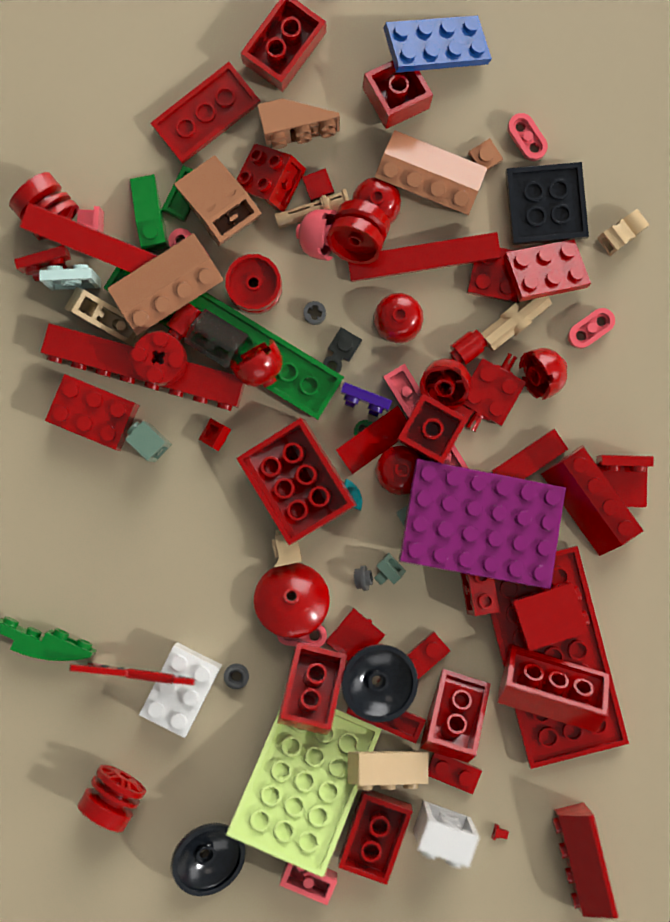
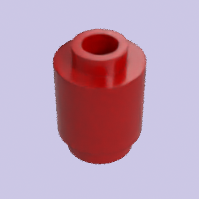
M187 303L179 308L167 323V326L170 328L168 333L179 341L182 338L188 340L200 323L201 319L199 318L203 313L190 303Z
M475 329L472 332L468 331L450 345L452 351L449 354L452 359L466 366L485 351L484 348L488 343L484 336Z

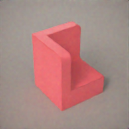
M94 206V210L78 209L77 222L104 232V211L100 206Z

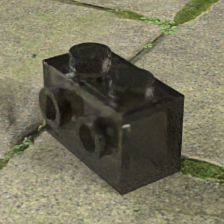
M204 309L190 325L184 342L225 368H228L240 354L248 335L207 309Z

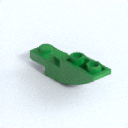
M6 616L4 619L0 618V634L14 640L10 650L22 655L50 661H74L91 658L97 652L96 649L91 648L92 643L80 638L78 641L69 638V633L62 629H51L43 637L41 636L42 632L35 628L28 627L25 629L18 626L19 622L13 618Z

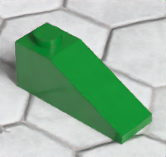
M155 174L130 179L135 221L141 248L148 252L169 248Z

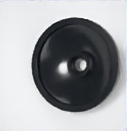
M386 644L370 645L355 653L346 664L341 680L342 694L348 707L359 717L371 722L391 721L406 712L413 703L418 689L417 671L411 659L398 648ZM375 676L380 677V681L377 684L372 683V679Z
M222 823L204 824L190 831L178 843L171 859V873L178 887L185 893L193 896L212 895L225 889L236 879L243 867L246 850L243 842L226 835L230 826Z

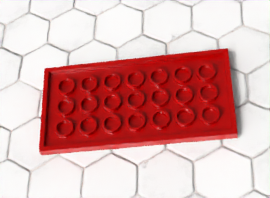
M578 546L556 551L551 587L567 581L573 583V586H578L582 597L579 604L581 610L586 611L590 625H587L589 633L532 651L610 674L607 716L598 731L593 732L514 708L530 769L629 744ZM494 579L499 612L491 613L490 617L503 668H505L512 645L526 649L510 600L545 588Z

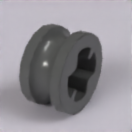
M312 301L305 306L304 318L309 324L319 325L325 320L326 309L322 303ZM312 307H318V311L322 313L320 318L317 316V320L311 319V314H308L309 309L313 310Z

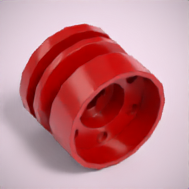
M49 172L40 173L29 179L13 194L9 201V207L21 220L29 202L71 220L76 216L79 206L73 200H70L71 197L67 192H61V185ZM33 233V235L39 241L47 239L45 237Z
M100 765L96 771L97 776H94L91 780L94 788H87L77 804L78 810L100 827L114 832H123L133 816L129 808L138 807L140 804L139 799L144 797L146 789L128 773L113 766Z

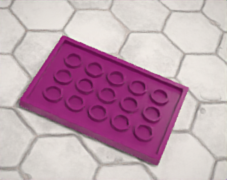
M416 459L399 562L551 589L566 488Z

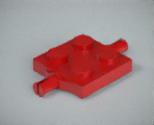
M508 353L502 365L493 364L484 358L481 359L471 377L470 394L463 406L473 412V416L466 427L470 429L474 421H476L471 431L476 432L482 419L491 421L500 427L503 425L527 383L510 371L517 359L516 356H513L508 364L512 354Z

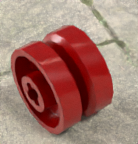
M347 200L338 208L326 237L327 244L334 254L345 261L361 265L370 264L377 260L390 229V220L386 213L375 204L365 200Z
M246 254L237 258L229 266L225 276V287L232 303L239 310L248 314H262L270 311L279 302L282 294V280L277 266L269 258L260 254ZM252 281H257L258 285L256 287H250Z

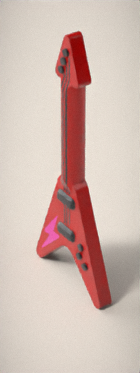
M88 662L87 665L70 664L69 671L123 676L129 679L192 686L195 684V679L186 676L182 677L169 673L132 668L125 669L124 667H114Z

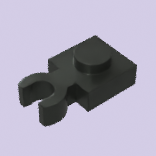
M340 327L328 347V350L333 352V355L328 356L323 364L327 366L329 362H335L337 364L335 371L340 373L342 369L341 361L345 359L350 362L362 339Z

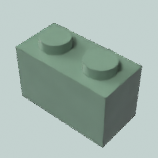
M145 421L141 423L136 422L127 431L129 436L125 439L147 461L154 463L172 445L158 430Z

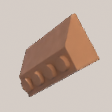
M394 130L380 161L375 178L469 215L486 174L487 167Z
M193 233L107 289L136 335H139L224 279Z

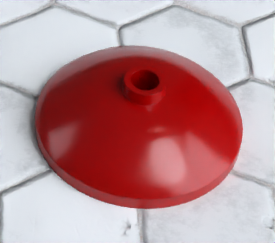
M301 563L271 568L261 577L254 592V608L259 621L268 631L283 638H300L314 632L323 623L329 610L330 596L326 582L317 571ZM289 593H294L296 595V599L293 601H289L287 599V595Z

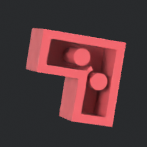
M286 862L279 885L328 905L337 883V872L327 868L324 877H320Z

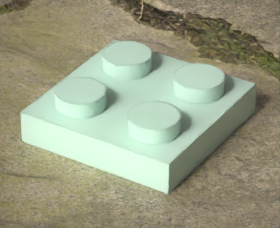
M73 265V269H63L62 266H48L47 270H39L40 281L50 290H73L76 287L81 289L101 288V278L88 265Z

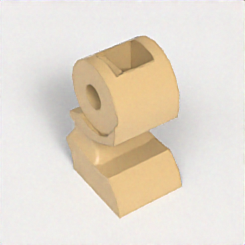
M636 209L621 219L616 225L604 231L597 239L608 254L612 256L628 241L637 237L636 235L650 224L640 211Z

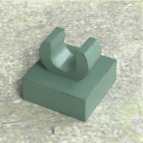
M388 553L377 564L380 571L374 579L380 585L387 579L395 584L402 578L406 570Z

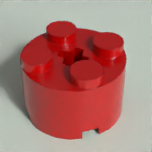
M162 331L148 333L138 340L132 350V363L135 371L141 378L153 385H172L180 380L185 373L187 353L183 345L168 333ZM158 354L164 356L163 364L156 362Z

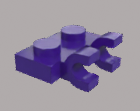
M344 382L340 394L345 395L346 406L354 408L355 404L358 405L359 401L368 404V414L378 417V414H382L383 410L388 412L392 403L390 399Z

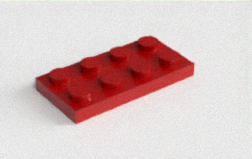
M227 62L154 119L151 125L178 160L184 164L261 102L233 65Z

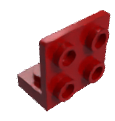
M254 144L236 180L248 194L264 199L277 211L284 212L306 168L291 154L260 144Z
M596 456L597 466L627 507L645 508L647 506L648 467H654V456Z

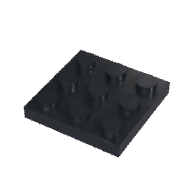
M582 162L506 169L512 245L587 239L589 237Z

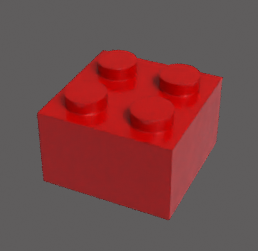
M392 60L364 73L362 88L385 129L430 109L433 93L420 71L396 73Z
M422 394L396 440L430 460L443 464L468 418L431 397Z

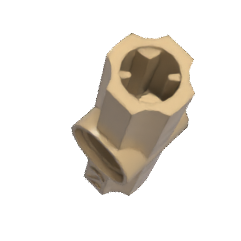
M546 296L521 301L511 306L499 316V320L481 333L488 343L487 347L493 352L513 335L519 334L532 323L535 317L553 304L550 297Z

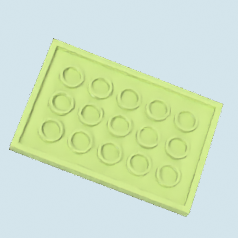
M335 709L331 731L328 735H323L278 724V712L226 835L315 875L324 877L358 791L357 785L347 783L348 752L373 751L382 729Z

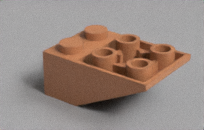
M283 98L257 104L266 145L275 150L285 148L288 143L297 142L298 144L307 143L313 137L329 138L340 131V115L338 112Z
M215 155L174 183L218 247L253 223L262 214L248 193Z

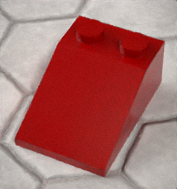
M442 669L426 719L420 749L469 763L476 757L491 683Z

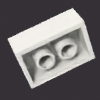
M177 642L173 646L161 672L195 679L194 686L155 682L139 715L185 738L222 664Z
M423 800L413 828L418 850H421L422 855L431 859H436V856L446 859V863L453 867L461 868L462 865L469 868L479 840V835L471 817Z

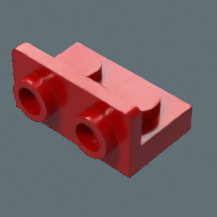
M460 573L467 615L480 616L499 612L494 579Z

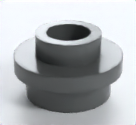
M366 565L354 570V582L357 589L368 591L369 586L373 585L372 571L368 570Z
M231 664L224 672V681L232 689L243 688L249 680V672L242 664ZM239 672L241 674V679L234 680L232 678V673Z

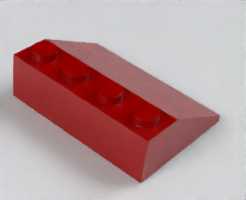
M299 418L236 458L289 546L357 506L311 428L303 418Z

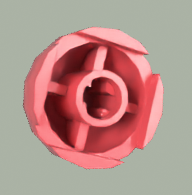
M317 209L311 211L302 219L301 224L297 225L296 238L299 239L302 250L311 258L324 261L332 260L333 257L329 256L332 250L327 244L326 237L335 218L334 216H336L337 212L335 210Z

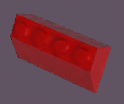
M583 445L541 473L548 484L566 488L563 506L599 556L623 546L644 531Z
M512 645L500 681L497 703L597 732L607 716L610 674Z
M584 802L554 809L556 818H552L556 834L560 833L562 843H558L562 859L566 858L568 868H564L568 884L572 883L574 893H570L574 909H579L583 917L619 918L594 814Z

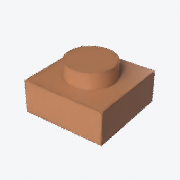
M490 138L468 152L471 160L487 167V171L503 161V157Z

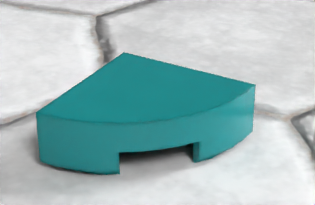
M346 479L344 484L357 504L354 509L361 511L363 503L361 492L352 481Z

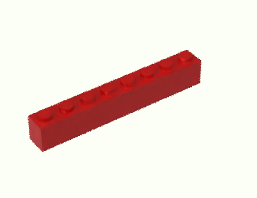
M48 324L41 348V353L47 355L48 361L62 364V360L72 362L71 367L83 371H86L87 367L96 369L95 374L109 378L112 373L119 375L120 381L134 384L135 380L145 383V388L158 391L159 387L169 389L168 394L181 398H183L184 394L193 396L192 401L206 405L208 400L218 403L217 408L231 411L232 407L239 408L245 384L234 374L187 362L184 375L176 383L169 386L153 385L141 378L135 371L131 354L134 349L133 346L58 325ZM158 354L156 362L163 364L164 356Z

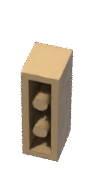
M348 752L347 783L357 785V790H373V785H380V789L394 790L396 785L402 784L404 789H418V784H428V752Z

